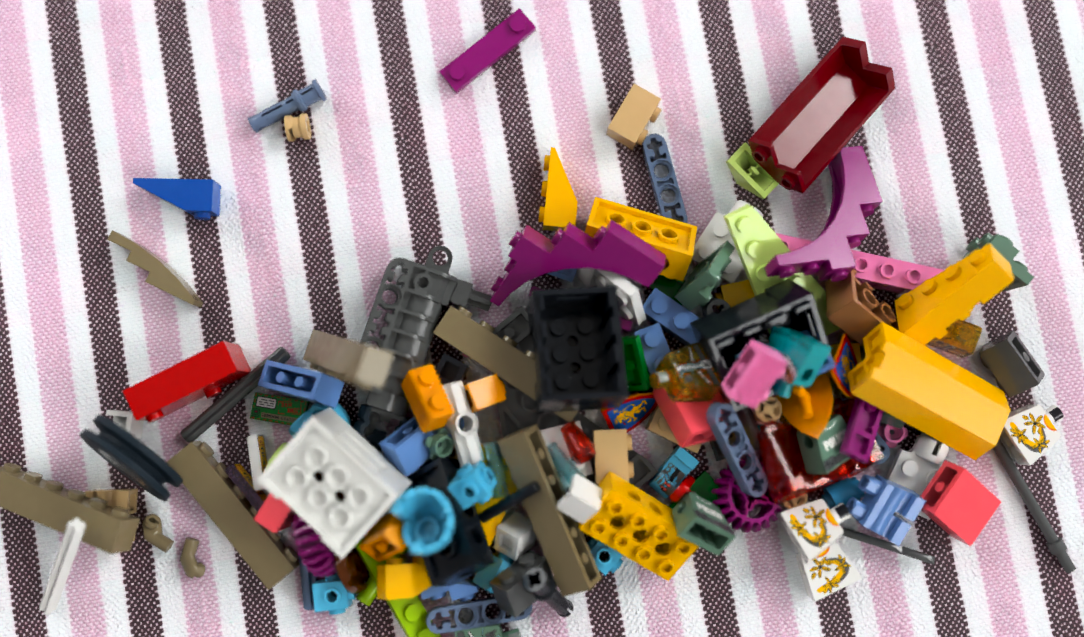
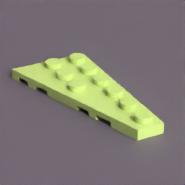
M747 204L724 216L755 296L764 293L765 289L790 279L813 293L826 336L841 329L829 322L826 316V292L812 275L795 273L787 278H779V276L767 277L764 267L775 255L791 251L753 206Z

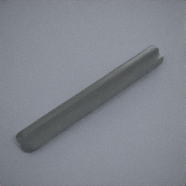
M283 347L275 350L181 431V436L188 443L197 439L258 386L266 360L284 364L291 357L288 351Z

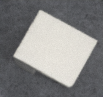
M106 410V415L114 416L113 422L137 439H142L144 421H136L132 411Z
M575 474L571 479L569 493L557 503L556 508L584 524L600 510L603 489L579 474Z
M518 512L511 515L496 528L494 548L515 561L536 543V535L530 519Z

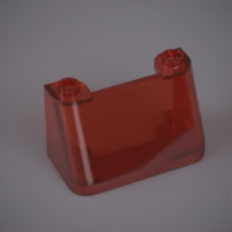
M841 398L833 400L831 415H841L848 425L855 402L854 399L842 401ZM775 420L761 425L759 427L761 431L757 434L769 492L775 505L827 487L846 477H853L885 457L875 440L868 463H861L850 458L828 474H807L796 435L798 429L791 424L783 426L782 423L776 424Z

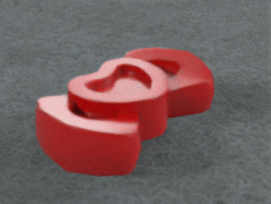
M690 475L687 476L670 495V499L676 503L685 493L692 492L689 488L696 480Z

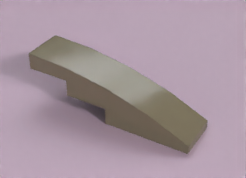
M111 231L107 240L131 251L126 261L149 272L145 280L146 283L192 305L202 307V300L190 285L165 261L146 247L118 232Z

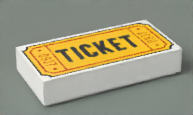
M264 434L247 436L253 487L255 491L266 489L257 481L268 464Z

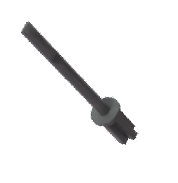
M841 527L844 531L843 536L934 565L935 556L901 545L897 546L894 543Z

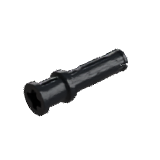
M533 567L524 574V588L528 592L533 593V596L538 601H546L561 617L571 615L567 608L573 611L572 602L562 597L561 593L557 590L555 581L548 577L542 568Z

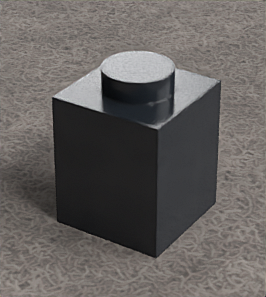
M444 353L435 369V374L439 375L438 379L443 384L458 380L463 381L470 367Z

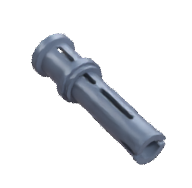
M314 79L312 84L299 91L297 89L293 90L290 97L249 117L248 121L257 133L267 126L280 121L284 116L299 110L305 112L310 105L320 100L324 102L327 98L318 81Z

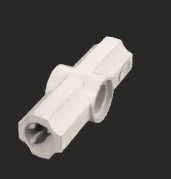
M458 380L444 384L442 388L445 389V394L450 399L451 408L455 409L446 423L445 429L452 436L460 467L467 463L473 465L480 460H485L477 434L478 419L471 412L463 381ZM461 417L464 420V427L462 430H460L458 426V422Z

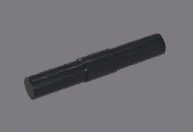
M533 481L515 493L501 499L496 504L479 513L480 521L485 523L539 492L541 490L538 482Z

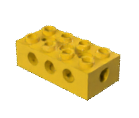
M595 197L585 229L586 234L594 238L601 226L606 228L609 222L613 220L666 255L665 267L659 275H663L668 279L684 281L693 257L697 226Z
M609 471L597 485L603 489L600 510L584 524L578 522L579 529L669 581L699 546L678 536L672 508Z

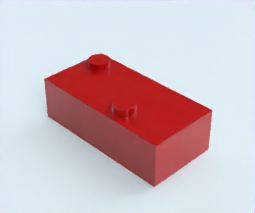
M222 341L123 390V394L136 421L152 423L205 396L209 399L222 393L221 388L245 377L251 372V369L239 344Z

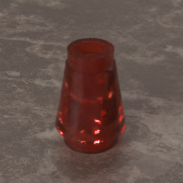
M574 421L565 424L560 429L571 460H575L579 465L589 461L596 455L595 444Z

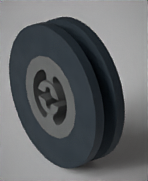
M97 415L93 422L101 432L96 434L88 429H84L80 437L122 474L153 496L166 502L171 495L163 486L164 482L179 487L183 482L181 476L159 455L131 433L110 419Z

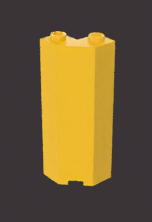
M881 322L862 338L866 358L847 373L851 394L973 460L978 459L996 446L1011 411L1003 390L884 322Z

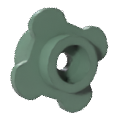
M440 428L435 435L428 436L425 440V446L429 447L432 460H436L439 457H447L453 450L454 442L450 436H447V429Z

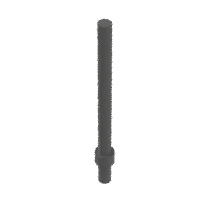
M999 438L993 450L1046 538V546L1050 553L1057 557L1065 573L1073 572L1076 570V567L1066 552L1067 546L1062 538L1057 537Z

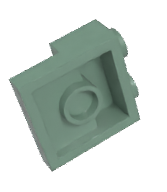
M988 232L981 239L978 237L974 238L966 247L968 252L962 259L969 256L974 250L990 243L1010 263L1014 281L1002 290L1003 292L1027 286L1034 278L1023 263L1013 260L1019 250L1013 246V242L1003 235L996 234L992 236Z
M726 241L693 268L675 295V298L689 311L698 305L703 307L713 297L711 292L723 281L721 279L722 274L732 261L729 257L735 247Z

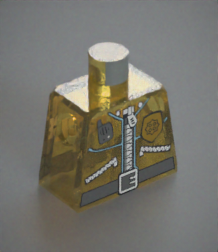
M958 319L946 328L948 333L940 340L935 337L927 343V345L965 358L974 353L982 328Z
M699 342L666 354L657 366L656 372L650 375L651 386L654 389L664 388L673 402L711 401L722 387L719 377Z

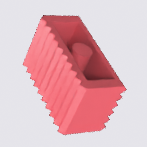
M270 493L254 517V520L273 533H276L291 526L296 512L281 498L277 500Z

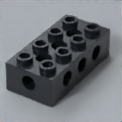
M439 457L407 476L412 483L405 491L421 486L429 487V489L434 488L448 499L454 511L455 528L450 542L442 550L431 555L422 556L431 586H452L495 563L475 504L463 510L447 488L457 474L456 472L461 468L458 459Z

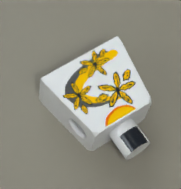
M1039 404L1025 405L1009 413L1000 438L1017 464L1030 466L1060 439L1061 435L1054 424L1063 419L1064 415L1055 405L1050 406L1046 410Z
M819 499L783 511L778 519L807 565L841 538L844 531L839 524L851 518V515L843 503L829 509L825 501Z
M836 542L807 565L800 553L796 554L806 593L815 602L862 579L859 572Z

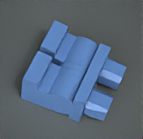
M878 474L875 477L863 475L858 488L866 492L861 501L852 497L845 506L849 513L863 527L882 535L890 542L900 546L912 525L899 514L914 522L926 500L915 491L885 479Z

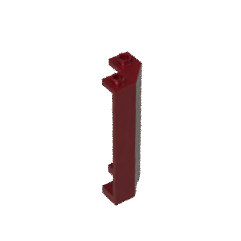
M842 37L748 140L754 160L785 189L803 194L895 89L892 68L870 63L865 41Z

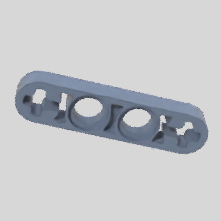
M650 134L644 139L642 152L660 216L671 219V210L665 212L664 209H671L678 205L679 208L674 210L675 217L681 218V222L687 223L688 218L667 143L661 135ZM651 141H654L656 145L660 144L657 154L659 158L662 156L664 158L651 162L655 158L654 150L648 149ZM657 165H664L668 169V175L664 178H659L655 175L654 168ZM663 190H672L675 194V200L671 203L664 202L661 198Z
M712 403L706 412L707 422L741 491L753 497L762 496L768 487L767 477L734 408L727 403ZM734 431L736 439L733 445L730 446L728 436ZM745 454L747 458L746 464L743 468H740V457Z
M495 597L433 607L427 612L425 621L431 632L443 634L522 620L530 615L532 605L516 618L510 614L505 616V611L500 609L497 617L488 618L485 614L486 607L491 603L497 604ZM463 608H470L473 611V618L468 623H462L458 619V613ZM453 610L455 625L451 626L450 620L442 621L441 627L431 623V620L435 619L436 613H440L442 617H450L448 611Z

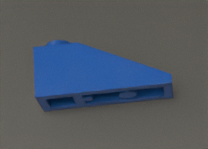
M133 178V184L193 215L194 219L210 220L211 216H220L221 185L215 180Z

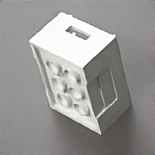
M331 407L312 416L257 479L277 500L281 498L321 535V540L341 559L364 537L412 483ZM316 471L323 473V481L315 479L314 474ZM342 491L345 494V500H338L336 492Z

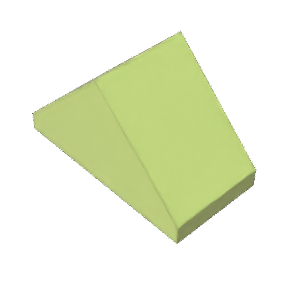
M746 142L726 161L736 183L762 199H765L779 184L754 160L751 148Z

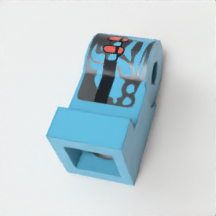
M677 446L660 466L658 473L654 475L648 485L666 499L688 473L698 465L699 461L686 450Z

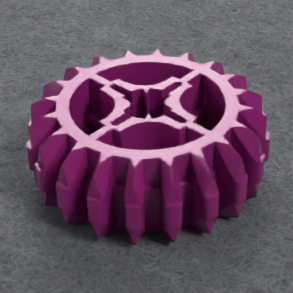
M740 459L739 466L740 468H743L746 464V461ZM761 463L760 465L767 477L768 487L762 496H750L753 500H748V497L741 491L739 485L734 484L736 479L728 464L726 465L727 470L721 469L719 471L721 478H715L713 481L719 487L711 491L718 496V499L713 500L712 503L720 505L719 509L723 515L725 514L728 524L732 523V529L739 530L741 528L743 533H749L751 530L753 532H760L761 527L763 529L769 528L770 522L778 520L775 513L783 510L778 505V502L785 500V498L779 496V491H782L784 487L781 488L776 485V480L772 478L769 472L764 470V466ZM754 506L762 507L754 517H747L748 512L752 511Z
M296 513L293 516L292 529L294 533H292V536L295 539L294 546L297 547L298 555L302 558V564L306 565L307 570L312 572L315 577L319 576L322 578L337 573L334 551L321 540L322 536Z

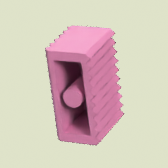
M751 339L749 344L746 345V349H743V353L740 354V358L737 359V362L734 363V366L728 372L724 381H722L721 386L730 399L756 409L760 402H764L768 398L770 388L776 379H780L784 375L787 361L779 351Z

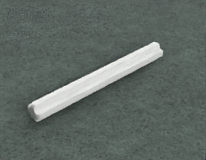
M74 518L73 521L67 524L39 606V610L45 611L46 615L51 614L52 611L57 609L86 528V523L80 521V518Z

